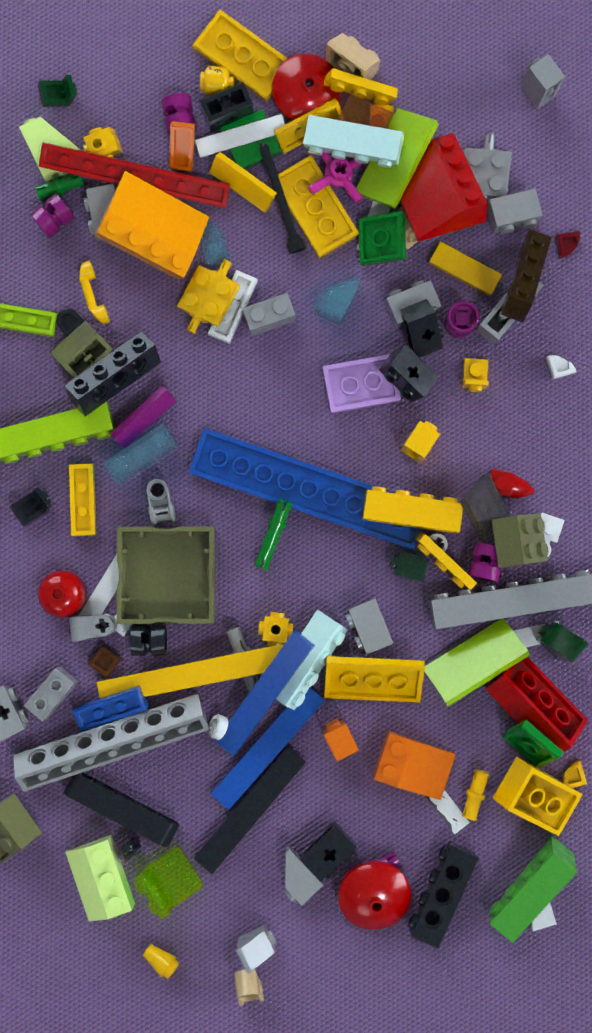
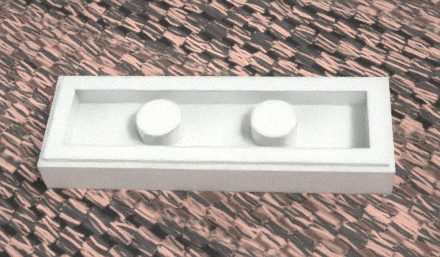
M238 270L235 271L232 280L241 287L219 328L211 325L208 332L209 336L227 344L231 343L243 316L242 308L247 307L258 282L257 278Z

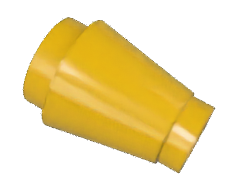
M150 944L143 954V957L146 958L161 978L164 976L166 979H169L180 964L176 960V956L153 944Z

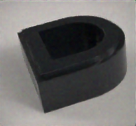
M72 309L62 310L56 319L57 326L67 337L84 322L81 316Z

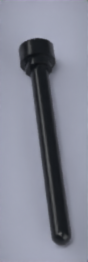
M262 143L260 145V152L272 188L277 193L275 197L289 237L286 246L289 254H295L305 250L307 246L304 238L297 234L269 146L266 143Z

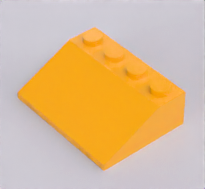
M124 171L94 236L173 278L181 280L185 277L195 256L209 216Z

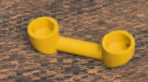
M88 260L81 265L79 274L80 284L89 312L98 322L107 324L110 323L106 307L104 304L97 306L89 281L95 279L96 274L91 260Z

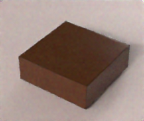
M101 645L88 665L108 678L122 658L105 645Z

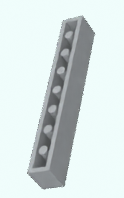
M590 570L575 572L576 577L567 578L566 574L553 575L552 581L543 582L541 577L529 579V584L520 586L519 581L504 583L505 588L496 589L495 585L481 587L482 592L472 593V589L457 591L458 596L449 597L448 593L434 595L435 600H429L433 629L592 604V574H590Z

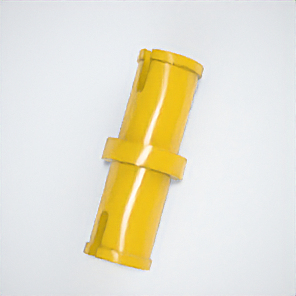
M479 769L474 770L470 789L466 791L467 800L462 817L477 821L481 801L486 796L484 790L490 773Z

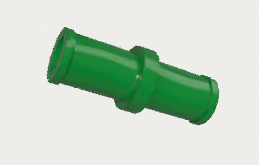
M71 174L63 178L55 177L54 181L37 185L35 189L37 190L38 198L42 201L53 196L55 193L61 196L65 195L66 191L83 187L85 183L82 176Z

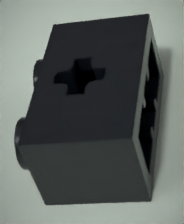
M244 82L200 100L202 113L211 132L254 113L253 103Z
M425 299L400 309L408 345L419 358L443 349L441 339L444 338V334L437 322L440 320V315L436 306L432 307L428 300Z
M406 344L393 350L379 369L385 379L392 383L401 392V395L411 403L423 398L438 379V376Z
M334 822L300 855V860L321 882L325 877L329 879L338 870L336 866L341 861L347 862L355 854L354 849L356 845L345 831ZM334 849V856L328 855L325 857V850L331 851Z

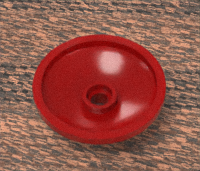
M297 54L286 59L278 67L272 82V95L278 110L287 119L293 121L334 98L339 102L341 92H335L330 87L324 85L325 76L334 67L324 58L314 54ZM305 82H312L313 87H307Z
M371 861L354 867L345 875L339 886L338 901L343 915L352 924L363 929L378 930L392 926L405 915L411 902V889L406 876L397 867L386 862ZM375 903H380L378 906H373Z

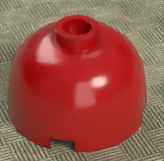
M64 570L52 572L39 585V604L45 612L53 617L66 618L74 616L86 603V585L73 572Z

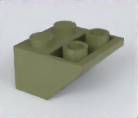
M84 321L50 353L73 378H76L114 350Z
M15 794L0 803V863H2L42 834Z

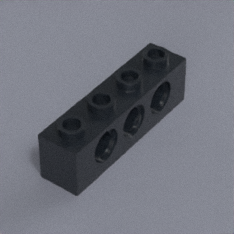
M139 332L64 385L72 404L86 417L161 363L156 346L144 333Z
M450 841L447 846L441 848L438 855V860H440L437 869H432L428 878V882H430L427 891H422L419 897L418 905L420 907L417 914L413 913L410 917L408 927L410 928L411 937L439 949L479 859L475 853ZM449 866H456L457 873L453 876H447L445 874L446 869ZM438 889H447L448 892L444 898L435 897ZM430 911L438 913L437 918L433 921L425 919L426 914Z

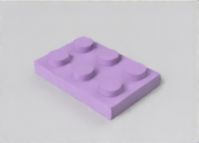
M390 354L322 366L331 414L401 401L400 391L392 383L388 382L379 371Z

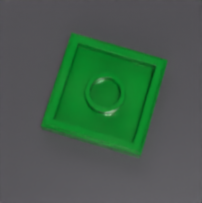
M263 109L221 127L220 131H227L267 118ZM275 135L229 149L235 163L245 170L264 162L260 152V145L262 143L268 144L272 158L282 154Z
M397 211L359 218L360 265L368 266L406 260L405 212Z
M527 720L505 730L502 735L505 741L537 768L560 759L564 753Z

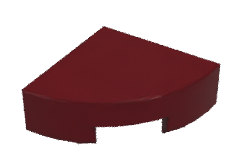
M580 231L557 234L555 236L559 259L569 256L576 249L580 241Z

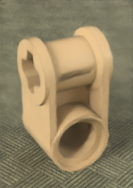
M245 969L234 973L237 1000L240 1006L244 1005V1002L259 999L260 1002L264 1001L261 979L258 977L255 969L248 974Z

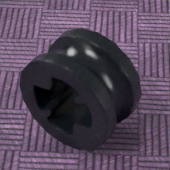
M133 837L117 852L118 855L124 856L125 862L141 847L140 844H135Z

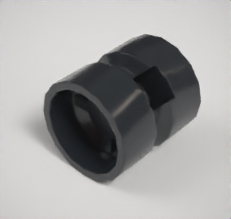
M131 625V655L146 656L150 652L152 656H166V625H152L150 628H147L146 625ZM149 637V644H145V638Z

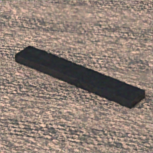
M287 746L196 854L194 860L213 874L306 761Z

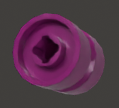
M176 93L162 99L163 114L167 117L165 119L167 135L170 136L171 121L195 124V131L197 130L195 117L192 114V100L189 94Z
M56 193L45 201V207L39 206L30 214L49 238L60 231V225L66 226L75 219L73 213Z
M462 301L454 304L445 318V330L453 338H466L478 324L479 312L470 302Z
M475 542L472 553L475 560L470 562L468 575L478 579L498 582L501 569L498 567L496 546ZM484 557L491 558L490 564L482 561Z

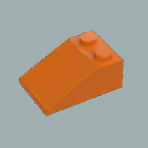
M387 730L372 776L374 780L441 800L456 754Z

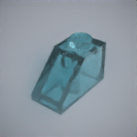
M354 277L326 287L323 294L318 293L313 303V306L316 307L315 314L341 326L362 278Z

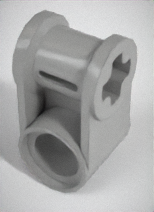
M160 479L151 480L147 485L146 492L152 526H156L160 522H176L169 485ZM162 484L164 486L162 496L155 497L153 495L152 488L154 485ZM168 512L167 514L157 515L158 513Z
M111 614L69 617L72 642L103 637L112 634L117 628V620ZM109 622V627L106 629L100 627V623Z

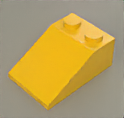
M516 756L495 792L493 799L508 811L559 836L583 794Z

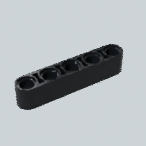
M84 772L73 775L63 792L67 797L163 847H169L180 826L178 822Z

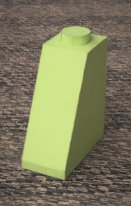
M41 117L37 119L31 118L19 127L38 167L42 142L80 150ZM39 167L46 183L54 181L55 177L63 178L69 175V173Z

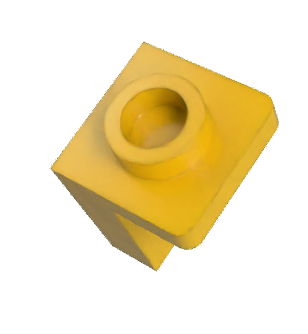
M464 359L462 388H468L469 392L478 393L489 386V381H487L488 360Z

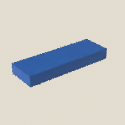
M139 685L73 707L72 713L82 732L146 711L149 706Z

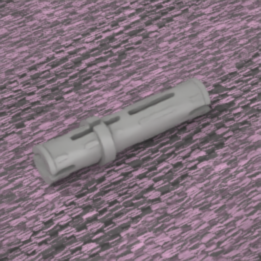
M240 626L226 631L233 649L232 654L251 650L246 645ZM257 674L243 677L248 693H250L259 680Z

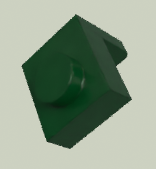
M65 75L63 80L39 81L38 83L42 107H69L77 95L76 84L72 82L71 75Z

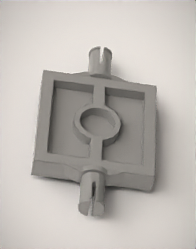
M489 134L485 135L484 148H465L464 152L486 201L507 195L512 155L510 151L493 149L495 136L492 134L490 143H488Z

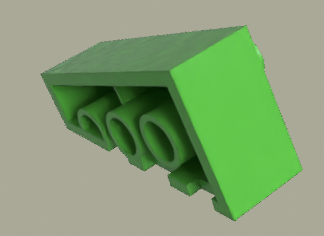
M551 835L516 881L508 887L501 900L496 901L489 910L490 925L513 943L576 875L577 869L574 853Z

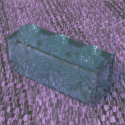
M162 424L103 462V465L114 482L120 486L177 449L178 445L165 425Z

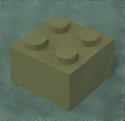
M541 514L516 515L492 520L499 568L548 561V546L545 543L544 537L545 524Z

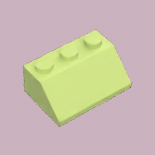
M112 835L65 852L88 921L107 920L132 911L135 901L120 857L117 854Z

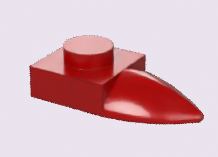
M495 469L490 471L486 493L507 498H523L535 492L527 481L513 473Z

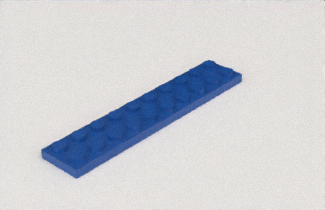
M206 428L203 430L188 472L189 474L276 504L279 498L285 499L283 506L286 505L288 500L293 503L291 509L413 551L415 550L417 541L414 538L421 532L420 528L362 520L366 491L372 490V485Z

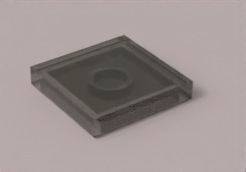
M489 474L482 475L460 501L481 541H487L492 536L493 519L504 518L509 514Z

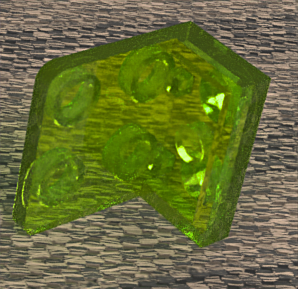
M178 846L138 871L134 878L136 880L134 882L136 889L141 895L145 894L149 900L148 906L155 916L159 915L161 920L170 915L172 908L193 895L203 886L201 878Z

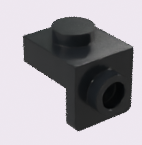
M36 487L31 494L13 503L10 509L23 527L49 511L51 500L45 491H41L39 487Z

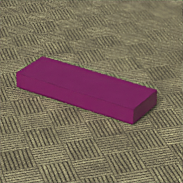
M160 386L110 435L125 450L176 400L163 386Z

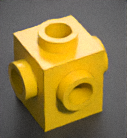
M102 127L94 128L89 131V135L83 137L86 143L83 145L85 152L112 158L123 153L117 134L111 127L104 129Z
M270 612V616H265L264 621L259 622L258 635H263L262 641H267V646L286 643L287 638L291 636L293 624L289 623V618H284L285 613ZM273 625H278L280 627V633L273 634L271 632V627Z

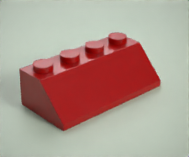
M528 657L494 677L485 688L518 724L527 720L563 752L572 748L588 721Z

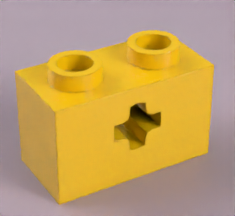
M419 421L400 451L420 464L440 435L437 432L438 428L428 421L424 423Z

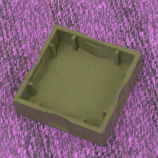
M117 527V563L119 568L117 624L216 623L215 527Z

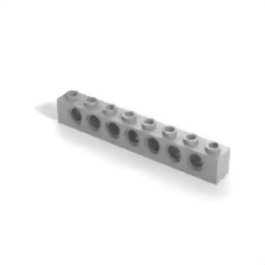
M195 694L13 755L15 779L25 792L208 731L209 726L204 706L199 695Z

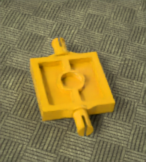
M223 259L218 271L209 270L198 265L177 305L180 310L189 313L192 317L186 328L188 332L195 334L201 322L210 323L219 328L241 287L237 282L226 277L232 265L230 261Z

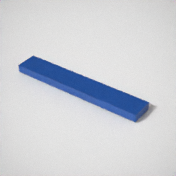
M295 630L230 719L225 735L220 740H215L231 755L237 754L315 645Z
M310 687L305 694L303 703L296 707L295 710L286 707L216 786L211 795L229 810L325 700Z

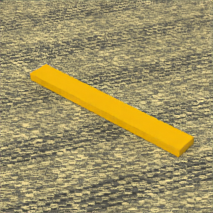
M284 644L98 681L99 697L103 698L139 685L144 697L261 674L266 671Z

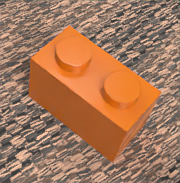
M336 718L325 724L326 728L323 729V735L337 762L359 751L344 719L339 721Z

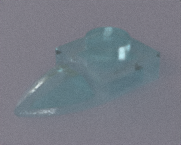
M208 219L201 238L206 265L220 264L223 259L230 261L222 232L214 222Z

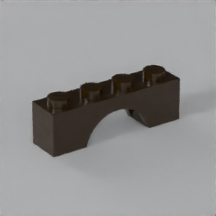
M529 229L520 248L516 261L517 268L500 315L522 323L524 322L535 298L552 237Z

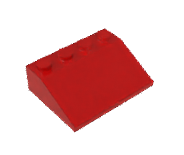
M454 133L431 139L400 199V203L418 242L486 222L488 203Z

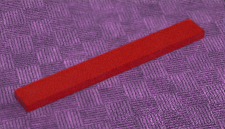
M42 142L39 167L119 184L124 171H127L172 197L226 208L230 184Z

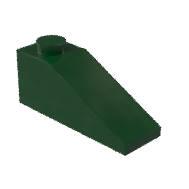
M556 622L545 623L537 632L539 636L536 640L558 660L573 662L589 645L586 640Z

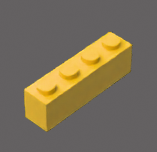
M372 486V490L366 491L362 520L458 534L460 533L464 504L458 503V499L452 497H444L442 501L435 500L434 495L420 493L419 497L410 496L409 491L396 490L395 494L386 492V488Z

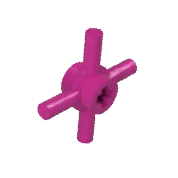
M323 152L320 156L327 164L325 176L308 186L309 192L314 195L328 185L334 188L344 187L355 204L361 202L363 197L355 188L351 179L353 177V170L363 163L354 161L355 158L350 161L334 159L330 153Z

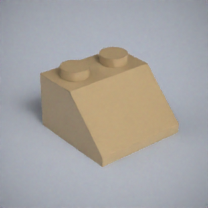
M341 33L327 43L326 61L334 69L370 80L378 72L380 66L378 55L370 49L366 50L354 37H348Z

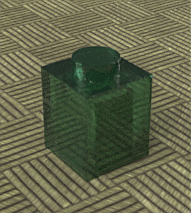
M400 551L399 555H394L391 569H394L393 575L423 582L429 559Z

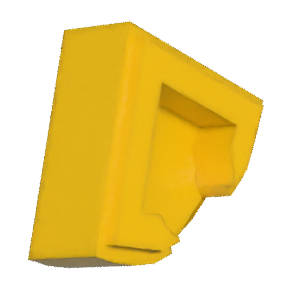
M574 761L568 769L566 768L562 776V782L571 788L587 784L581 761Z

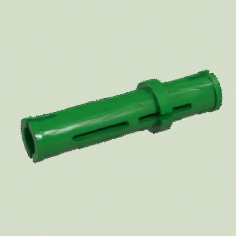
M282 498L278 499L273 517L269 518L268 523L270 525L257 559L254 562V565L260 568L263 559H265L262 565L263 570L269 569L282 530L286 529V519L293 506V503L287 500L284 509H282L285 503V499Z

